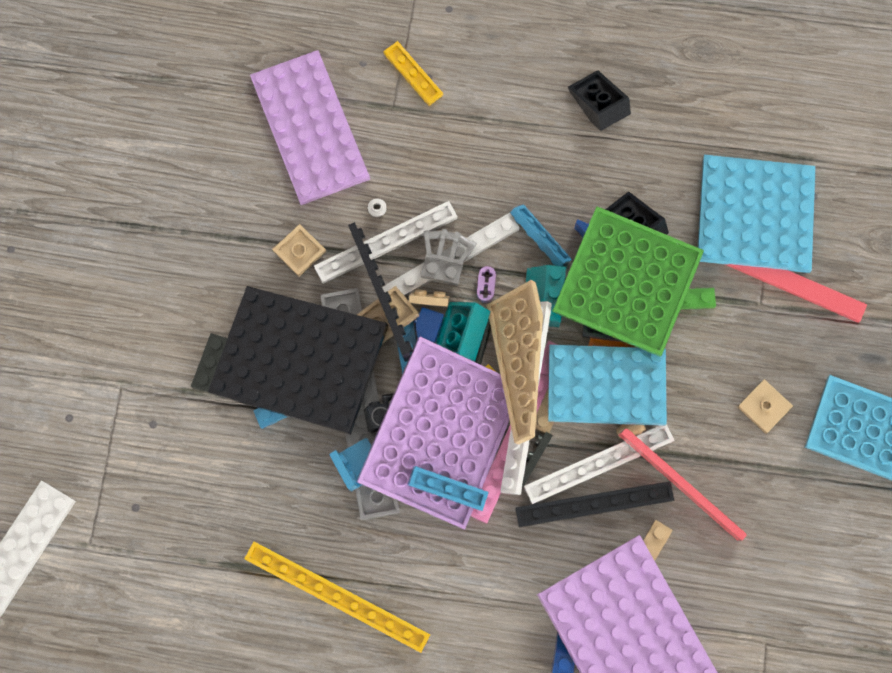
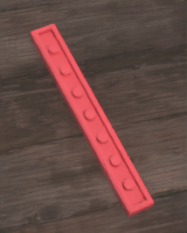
M734 264L727 265L858 323L861 321L867 306L863 302L789 270Z
M623 429L618 436L737 541H742L747 536L743 530L630 430Z

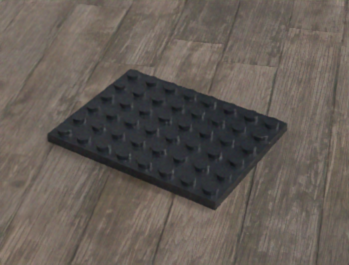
M246 286L208 393L351 435L388 324Z

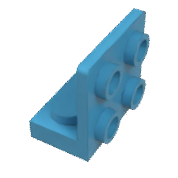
M367 438L340 453L335 450L329 454L350 491L362 486V484L356 481L371 449V444Z

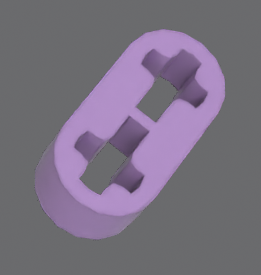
M488 266L481 268L478 276L477 298L481 303H489L494 297L496 273L493 268ZM486 272H489V275L492 276L489 277L488 283H485V276H482ZM484 287H488V293L491 294L487 298H483V295L480 294L484 292Z

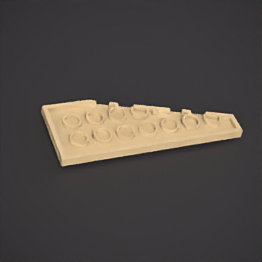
M532 280L487 304V309L491 311L489 320L513 439L516 444H521L535 437L543 314L536 282Z

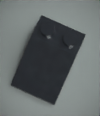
M599 70L568 86V90L585 115L600 131L631 114L629 97Z
M629 191L605 209L667 235L669 233L665 218Z

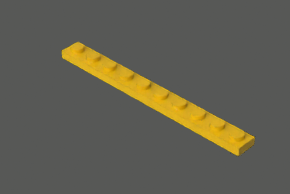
M253 542L244 558L250 563L422 653L430 637L429 633L256 542Z

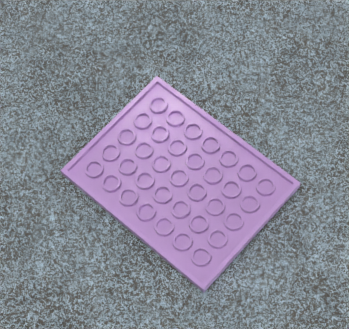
M418 337L356 482L454 526L465 529L474 508L419 490L407 484L413 466H417L482 489L510 421L501 374L427 339Z
M640 535L537 594L580 673H717Z

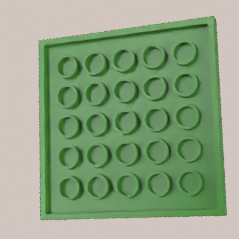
M597 206L552 312L661 357L704 250Z

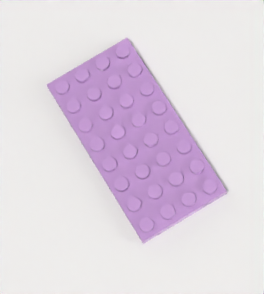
M318 50L250 74L300 205L370 180Z

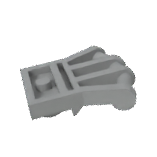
M447 229L433 232L424 231L426 256L421 278L458 286L463 264L477 243L473 240H468L460 232H447ZM440 238L437 254H432L430 239ZM446 239L453 240L450 257L442 256ZM458 243H461L467 249L458 260L455 259Z

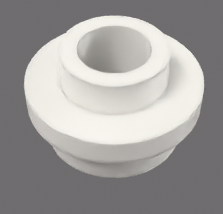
M373 199L369 202L368 212L372 216L381 217L385 214L387 207L383 200ZM380 205V209L376 210L374 206Z

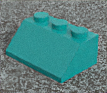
M543 265L527 268L526 282L530 280L536 282L540 302L552 304L548 327L559 328L561 323V315L552 311L565 283L566 267Z
M449 302L436 344L475 362L491 311L476 302Z

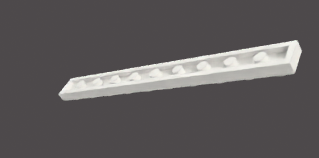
M540 302L543 323L539 379L552 304L549 302ZM512 429L510 431L500 492L521 495L529 440L521 444L514 443Z

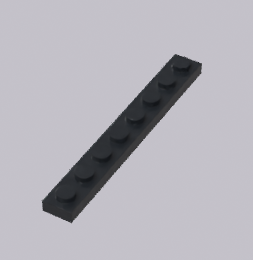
M355 222L348 225L403 359L407 362L411 357L410 353L413 352L409 341H404L405 330L402 324H397L396 319L399 316L395 307L391 309L389 305L392 299L389 292H384L382 288L385 286L382 276H377L376 270H379L375 259L371 260L369 257L372 252L368 243H363L362 239L365 238L361 227L357 228Z
M671 481L515 507L518 527L521 528L673 502L675 500Z

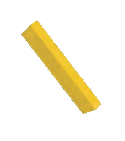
M398 41L383 51L387 59L428 106L443 96V92Z

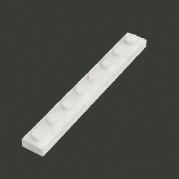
M448 201L363 243H368L372 252L369 257L373 260L423 236L426 230L432 232L457 220V215ZM354 246L314 265V268L322 284L364 263L357 246Z
M510 213L467 237L468 240H473L477 244L466 261L519 231L520 227ZM458 243L455 259L458 260L467 249L461 243ZM452 246L444 250L442 256L450 257ZM422 263L382 288L384 292H387L396 286L406 297L414 292L415 289H419L433 280L421 278L424 265Z
M667 424L666 426H658L636 436L652 451L674 442ZM624 441L525 485L524 489L533 505L634 460L641 455Z

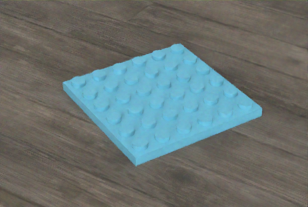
M704 155L697 248L704 250L700 262L810 273L812 271L816 166Z

